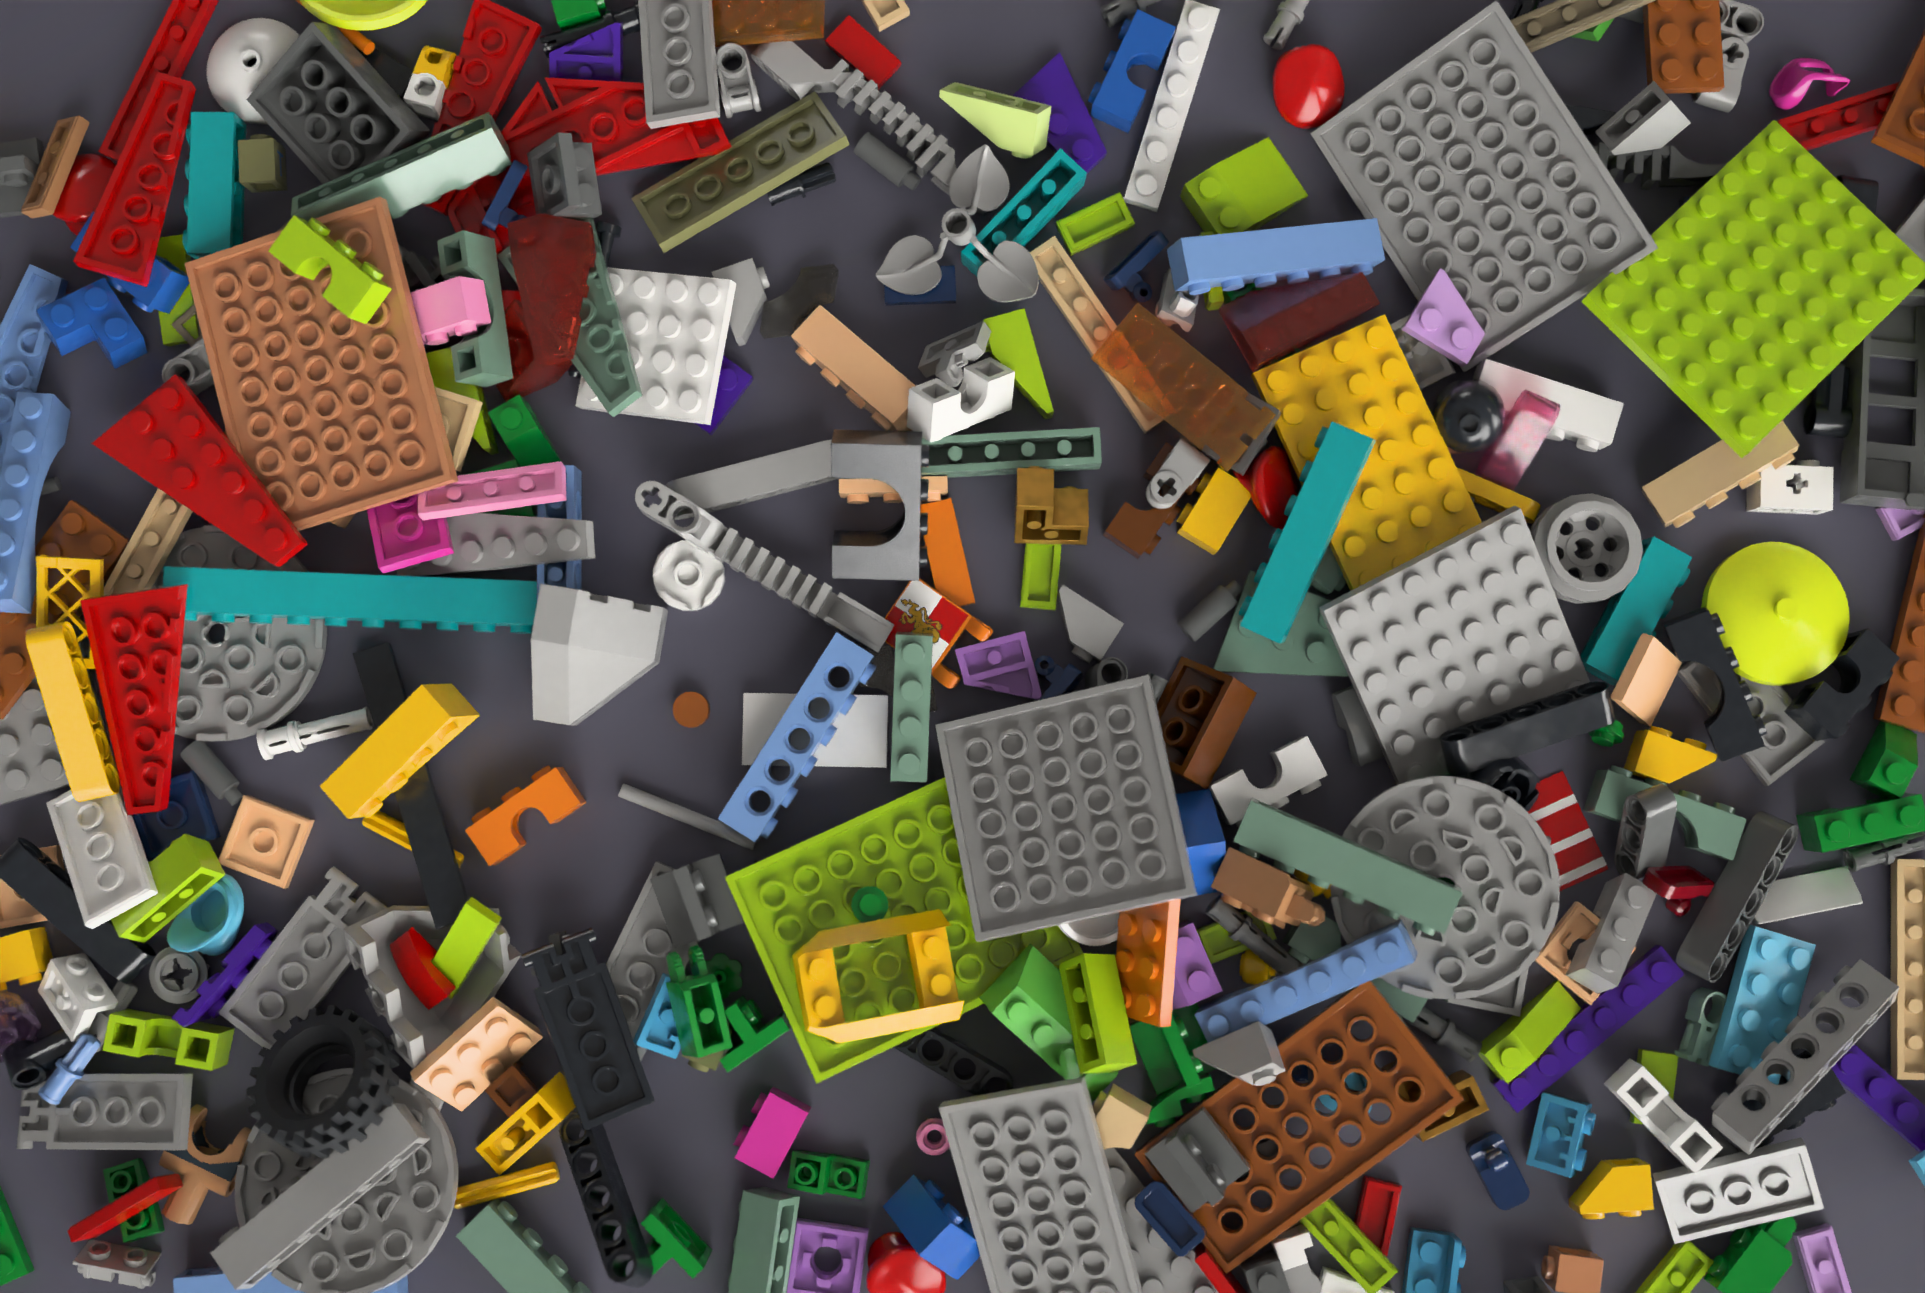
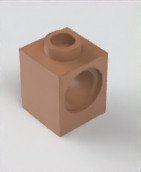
M1549 1245L1548 1256L1545 1255L1542 1260V1276L1545 1278V1283L1558 1292L1600 1293L1604 1260L1593 1251Z

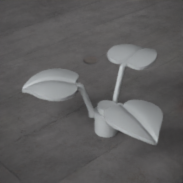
M982 145L973 151L960 164L951 179L949 194L952 203L958 208L949 210L943 216L942 229L944 232L940 234L941 241L937 252L934 254L933 245L924 237L913 235L902 238L893 245L882 266L875 274L881 283L893 291L908 295H920L931 291L942 278V270L936 261L942 258L947 241L950 240L958 246L972 243L988 259L980 266L977 273L979 287L988 298L997 302H1013L1032 298L1036 294L1039 284L1038 270L1033 257L1025 247L1013 241H1003L995 248L992 255L975 236L976 226L970 216L976 213L977 208L985 212L997 209L1006 200L1010 188L1009 178L1005 169L988 145Z

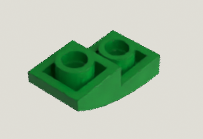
M1209 1073L1199 1076L1201 1083L1189 1089L1183 1082L1172 1089L1160 1093L1149 1103L1152 1108L1147 1124L1154 1123L1155 1127L1173 1124L1176 1122L1175 1117L1183 1115L1179 1100L1185 1099L1186 1103H1194L1206 1099L1208 1092L1215 1091Z
M794 1150L792 1151L787 1188L820 1195L827 1192L862 1199L866 1193L870 1160Z
M141 1158L103 1170L109 1203L150 1180ZM158 1201L120 1223L123 1243H131L165 1231Z

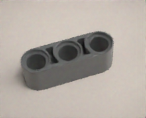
M1664 784L1647 788L1629 795L1625 799L1614 863L1619 875L1627 873L1638 880L1645 876L1649 867H1663L1666 865L1677 803L1672 791Z

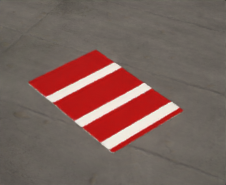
M1563 771L1539 781L1540 783L1537 782L1538 799L1528 811L1545 836L1551 837L1550 846L1559 872V892L1608 870V866Z

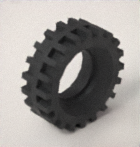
M328 1006L326 1014H324L318 1008H313L309 1010L308 1018L305 1020L298 1016L290 1019L291 1028L285 1033L278 1029L272 1035L277 1040L270 1049L265 1047L261 1049L259 1055L264 1060L260 1067H252L250 1076L256 1079V1084L247 1088V1097L256 1102L248 1107L249 1114L258 1120L255 1125L259 1130L292 1152L295 1151L307 1158H310L313 1153L322 1159L329 1158L331 1148L341 1154L348 1151V1142L353 1138L359 1142L364 1141L368 1137L364 1130L371 1123L379 1126L383 1118L378 1113L383 1105L392 1106L395 1099L388 1092L390 1086L399 1085L400 1077L392 1072V1068L400 1065L399 1057L390 1052L395 1048L393 1043L384 1036L383 1032L353 1010L346 1008L343 1012L337 1006ZM343 1054L352 1056L354 1061L353 1074L346 1090L325 1111L314 1115L306 1114L302 1104L303 1092L309 1078L320 1065L332 1057Z

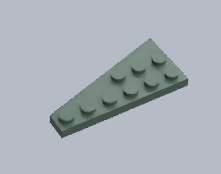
M563 217L551 225H536L528 234L521 236L497 255L612 417L618 415L642 396L593 218Z
M1250 570L1213 669L1220 672L1349 677L1319 610V607L1331 600L1307 592L1285 642L1281 644L1240 626L1243 617L1239 615L1240 608L1247 595L1253 597L1258 583L1253 582L1257 572Z

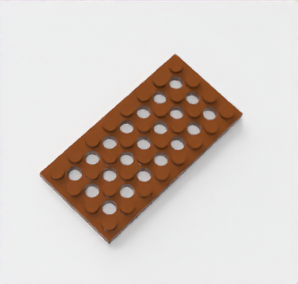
M1372 981L1350 989L1277 1044L1286 1071L1275 1075L1276 1079L1273 1082L1256 1086L1233 1077L1134 1153L1153 1180L1165 1182L1174 1192L1145 1155V1152L1204 1106L1250 1164L1249 1173L1245 1177L1238 1178L1226 1187L1223 1199L1213 1206L1207 1201L1192 1213L1206 1230L1205 1237L1201 1242L1226 1274L1464 1100L1463 1095ZM1358 1020L1369 1022L1373 1027L1371 1036L1367 1039L1354 1037L1351 1033V1026L1354 1022ZM1334 1042L1342 1047L1343 1055L1339 1060L1328 1061L1322 1056L1321 1049L1326 1043ZM1382 1050L1393 1052L1397 1058L1396 1064L1390 1069L1378 1067L1374 1061L1378 1052ZM1300 1064L1309 1066L1314 1073L1312 1080L1308 1083L1297 1082L1292 1076V1070L1295 1066ZM1350 1073H1361L1366 1078L1367 1084L1364 1089L1352 1091L1346 1086L1345 1078ZM1407 1080L1416 1082L1421 1088L1420 1094L1414 1099L1403 1098L1398 1092L1402 1082ZM1271 1086L1278 1087L1284 1094V1100L1278 1105L1268 1104L1262 1095L1266 1088ZM1327 1094L1334 1097L1337 1101L1336 1109L1331 1113L1319 1111L1315 1105V1101L1319 1096ZM1379 1102L1386 1104L1391 1110L1390 1116L1384 1121L1372 1119L1368 1113L1371 1105ZM1246 1108L1254 1114L1255 1121L1248 1127H1242L1235 1122L1234 1113L1238 1109ZM1294 1116L1303 1118L1308 1125L1307 1130L1301 1135L1290 1133L1286 1127V1122L1289 1118ZM1345 1125H1354L1360 1130L1361 1136L1354 1143H1346L1339 1136L1340 1129ZM1264 1138L1272 1139L1278 1145V1151L1273 1156H1263L1257 1149V1143ZM1320 1146L1329 1150L1331 1154L1330 1161L1324 1165L1315 1164L1309 1156L1313 1148ZM1288 1168L1295 1169L1300 1173L1302 1180L1296 1186H1287L1280 1179L1281 1172ZM1257 1190H1264L1271 1195L1272 1203L1266 1208H1259L1253 1204L1251 1195ZM1227 1212H1236L1242 1217L1243 1224L1238 1229H1229L1223 1224L1222 1216Z

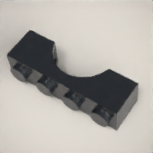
M1702 607L1663 622L1662 625L1679 661L1701 663L1713 670L1719 680L1721 693L1718 706L1713 714L1703 723L1720 761L1723 762L1764 747L1761 736L1767 734L1766 728L1759 713L1752 716L1747 702L1753 701V697L1746 681L1738 682L1733 669L1739 667V663L1731 646L1724 648L1719 635L1724 634L1725 630L1718 614L1710 615L1709 610Z

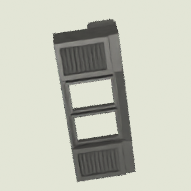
M1914 289L1847 355V367L1850 368L1847 406L1852 409L1853 421L1849 434L1844 438V449L1842 450L1840 503L1925 511V289ZM1870 357L1915 361L1914 397L1869 393ZM1868 405L1913 410L1912 446L1867 442Z

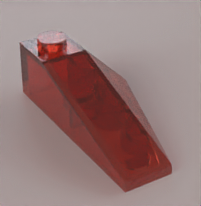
M542 213L507 223L510 254L536 366L540 369L574 359L582 319L579 317L583 298H587L589 291L587 284L590 267L594 268L596 259L592 225L589 222Z
M1360 272L1250 291L1220 307L1218 311L1252 372H1255L1378 306L1380 302L1364 273Z

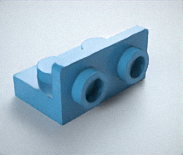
M663 973L633 1041L637 1046L676 1059L681 1047L666 982L671 980L668 974Z
M1542 1092L1526 1165L1569 1178L1575 1176L1577 1170L1582 1172L1588 1153L1587 1150L1582 1149L1585 1134H1592L1596 1114L1590 1113L1592 1104L1581 1103Z
M1410 1227L1402 1293H1461V1284L1457 1282L1459 1268L1464 1267L1466 1260V1249L1462 1245V1241L1454 1233Z

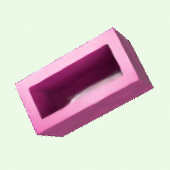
M774 1086L768 1095L761 1092L751 1110L752 1113L757 1115L751 1128L743 1125L733 1144L739 1147L734 1158L774 1179L811 1107Z

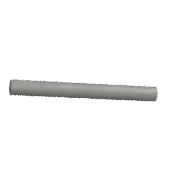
M625 783L619 791L618 797L753 850L756 842H753L723 822Z

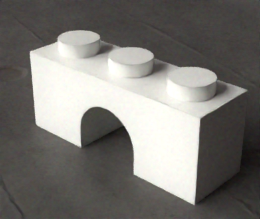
M989 357L964 367V377L958 391L938 378L909 388L907 427L912 431L922 432V438L933 442L1011 410L1015 371Z
M1301 736L1270 752L1277 772L1274 781L1265 788L1260 789L1253 786L1243 769H1237L1210 783L1208 789L1210 788L1212 798L1225 824L1232 825L1236 823L1239 828L1252 798L1279 808L1290 802L1287 797L1288 795L1298 790L1303 795L1322 785L1319 779L1328 774L1308 736Z
M1629 1058L1604 1083L1674 1157L1694 1173H1697L1723 1148L1695 1119L1684 1112L1668 1096L1669 1092L1644 1066Z

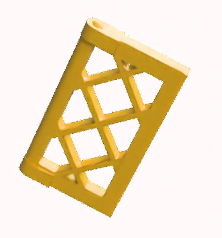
M44 554L35 556L36 628L50 625L48 623V599L51 598L64 612L53 624L63 622L69 617L83 631L77 638L80 643L88 636L86 625L74 611L81 606L80 600L104 596V559L47 556ZM48 568H57L65 577L51 589L48 586ZM80 569L90 570L89 591L74 577ZM68 580L83 595L71 608L55 594ZM90 647V657H83L86 669H95Z

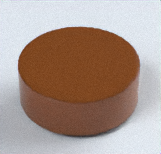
M685 692L675 700L673 715L680 725L696 728L703 725L709 718L710 705L702 694Z

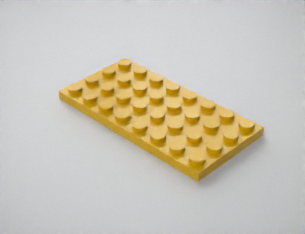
M1385 314L1252 373L1251 377L1262 400L1282 413L1274 427L1298 478H1300L1308 460L1314 462L1319 448L1314 447L1318 434L1323 426L1329 428L1331 422L1376 440L1329 543L1350 591L1482 523Z

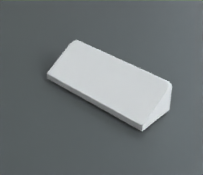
M1847 866L1777 879L1774 881L1751 924H1763L1862 904L1863 901Z

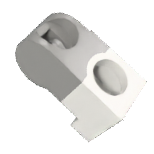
M1302 1224L1288 1229L1273 1239L1271 1245L1280 1259L1290 1293H1321V1282L1310 1268L1304 1249L1313 1246L1310 1234L1305 1226Z

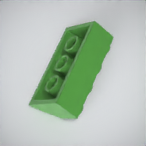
M1030 943L981 995L980 999L997 1019L1065 1080L1085 1077L1091 1103H1093L1099 1093L1104 1091L1117 1077L1119 1070L1113 1073L1080 1074L1060 970Z

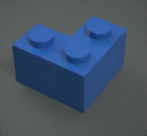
M105 278L36 310L43 329L61 356L96 340L113 368L116 369L148 353L143 335Z
M1210 788L1176 794L1197 895L1219 892L1211 888V885L1226 855V845Z
M913 1174L884 1204L883 1208L920 1257L958 1280L980 1257L970 1218L968 1216L963 1218L955 1207L949 1203L946 1205L943 1202L942 1198L945 1196V1193L934 1181L929 1179L927 1182H924Z

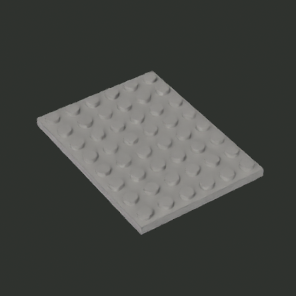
M1497 0L1310 133L1364 218H1377L1382 246L1417 300H1420L1435 273L1440 268L1446 272L1485 333L1468 364L1461 367L1464 372L1591 292L1611 272L1617 275L1658 249L1653 238Z

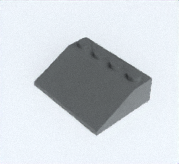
M311 22L247 98V101L322 184L419 143L431 132L336 26L328 23Z

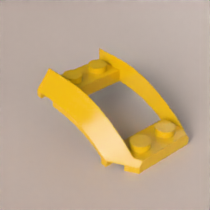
M936 909L818 931L809 942L800 947L792 957L805 1031L817 1036H823L836 1043H843L960 1020L965 1000L959 1001L946 926L951 925L941 910ZM906 934L919 1009L845 1023L832 948Z

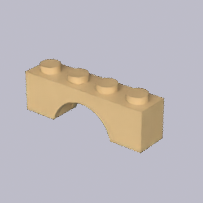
M1114 1083L1107 1094L1101 1091L1092 1105L1093 1111L1096 1113L1095 1118L1104 1149L1116 1147L1131 1149L1147 1122L1152 1108L1151 1105Z

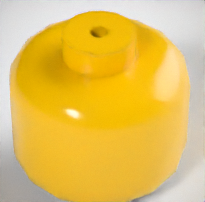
M1250 949L1246 950L1241 956L1239 973L1245 983L1255 985L1269 980L1271 976H1276L1277 971L1261 960Z

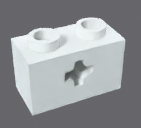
M1801 460L1797 461L1796 465H1785L1777 470L1773 466L1768 467L1759 473L1762 477L1759 481L1747 487L1746 512L1818 515L1833 510L1834 467L1820 466V461ZM1786 483H1787L1788 485H1793V488H1792V487H1787V486H1786Z

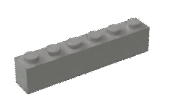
M393 1102L392 1106L383 1105L378 1113L383 1118V1121L379 1126L371 1123L364 1130L368 1136L364 1141L359 1142L353 1138L348 1142V1151L341 1154L335 1150L329 1154V1158H316L311 1163L310 1167L312 1169L302 1178L295 1177L287 1182L280 1189L282 1194L271 1203L268 1201L258 1206L250 1213V1221L241 1228L235 1227L229 1230L219 1239L221 1245L210 1254L235 1290L252 1288L430 1140V1137L405 1104Z

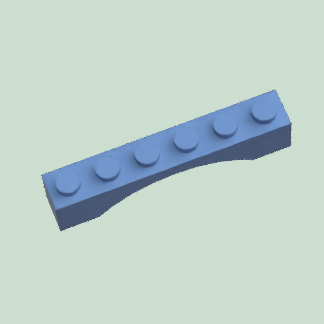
M17 392L0 473V612L31 614L36 591L35 533L39 499L50 465L59 450L65 445L71 411L54 394Z
M1398 920L1299 968L1253 986L1233 991L1203 1004L1195 1013V1017L1209 1043L1257 1021L1267 1025L1415 962L1418 953L1402 920Z

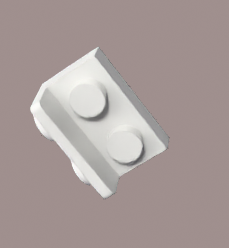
M85 953L50 959L38 988V992L71 1042L77 1041L83 1033L88 1034L97 1012L115 1009L118 1000Z

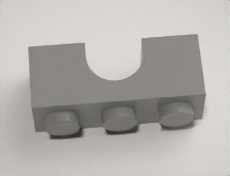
M1627 873L1607 881L1593 911L1594 914L1601 917L1599 924L1593 934L1585 942L1578 945L1566 976L1597 994L1618 987L1657 894L1645 886L1643 882Z

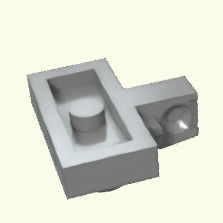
M981 321L926 345L918 369L926 378L935 374L936 377H939L941 381L952 388L958 386L964 377L962 367L968 364V360H977L985 353L991 330L984 321Z

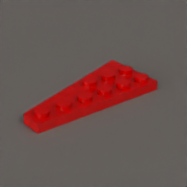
M176 374L91 443L275 566L281 567L308 545L307 541L185 380Z
M188 584L80 600L127 815L160 812L167 809L169 805Z

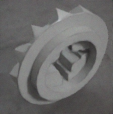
M167 947L159 952L152 961L149 970V980L154 992L164 1001L174 1004L186 1003L198 997L196 990L205 980L208 981V969L210 967L203 959V953L198 951L180 952L171 947ZM177 964H180L182 969H192V973L184 977V984H182L180 979L167 978V975L178 970Z

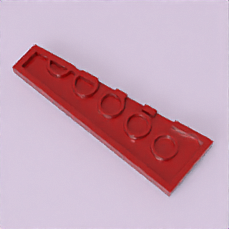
M490 0L473 1L463 33L464 41L459 56L455 58L452 68L454 71L449 88L445 90L442 99V111L438 122H435L431 137L487 112H490L494 121H496L542 31L540 24ZM454 189L443 194L437 201L431 204L422 203V205L448 216L449 205L460 190Z
M157 72L73 261L78 267L141 286H148L196 88L191 81Z

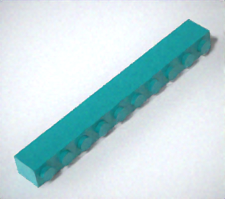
M164 566L163 587L188 584L184 621H197V615H212L211 621L234 623L235 616L249 617V623L272 624L273 618H287V624L310 625V619L325 620V626L347 627V620L362 621V627L384 628L385 622H399L400 629L420 630L422 629V623L436 624V630L458 631L459 625H473V631L495 632L496 626H510V633L531 634L537 607V581Z

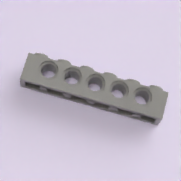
M1862 959L1852 968L1848 965L1844 966L1833 980L1836 985L1828 993L1824 990L1820 991L1809 1005L1812 1010L1804 1018L1799 1015L1795 1017L1785 1030V1033L1788 1035L1779 1044L1776 1041L1771 1042L1760 1056L1763 1061L1755 1069L1750 1066L1746 1068L1736 1081V1084L1739 1086L1730 1095L1724 1092L1713 1103L1711 1107L1714 1111L1712 1125L1748 1155L1895 1002L1899 986ZM1844 998H1852L1855 999L1860 1004V1006L1855 1008L1848 1007L1844 1005L1841 1000ZM1827 1023L1832 1025L1836 1031L1824 1033L1817 1028V1025ZM1802 1048L1810 1052L1812 1057L1801 1059L1796 1057L1792 1051ZM1771 1074H1780L1788 1082L1783 1085H1776L1770 1082L1767 1077ZM1752 1099L1758 1101L1763 1108L1759 1111H1751L1745 1108L1742 1103Z

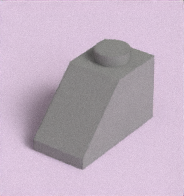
M1653 81L1595 132L1614 155L1660 149L1691 122L1657 83Z
M753 258L712 272L713 278L730 279L736 283L729 323L738 346L747 343L767 302L764 289L770 287L764 267L756 268Z
M1062 585L1057 595L1069 644L1074 646L1071 652L1087 663H1090L1092 659L1099 662L1124 623L1065 585Z
M1259 1021L1192 1050L1194 1057L1207 1065L1251 1085L1262 1086L1269 1084L1276 1079L1275 1075L1286 1071L1272 1030Z

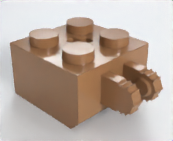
M1231 847L1228 848L1211 885V888L1222 892L1220 900L1236 908L1246 910L1252 913V916L1283 929L1287 923L1299 927L1302 922L1316 927V925L1320 926L1325 920L1326 911L1323 910L1324 908L1311 901L1314 892L1309 883Z

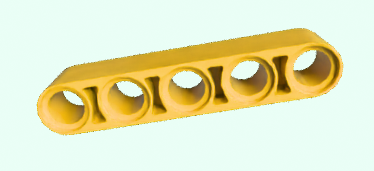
M68 621L28 629L26 632L27 649L74 798L78 802L118 794L120 791L118 771L73 626Z

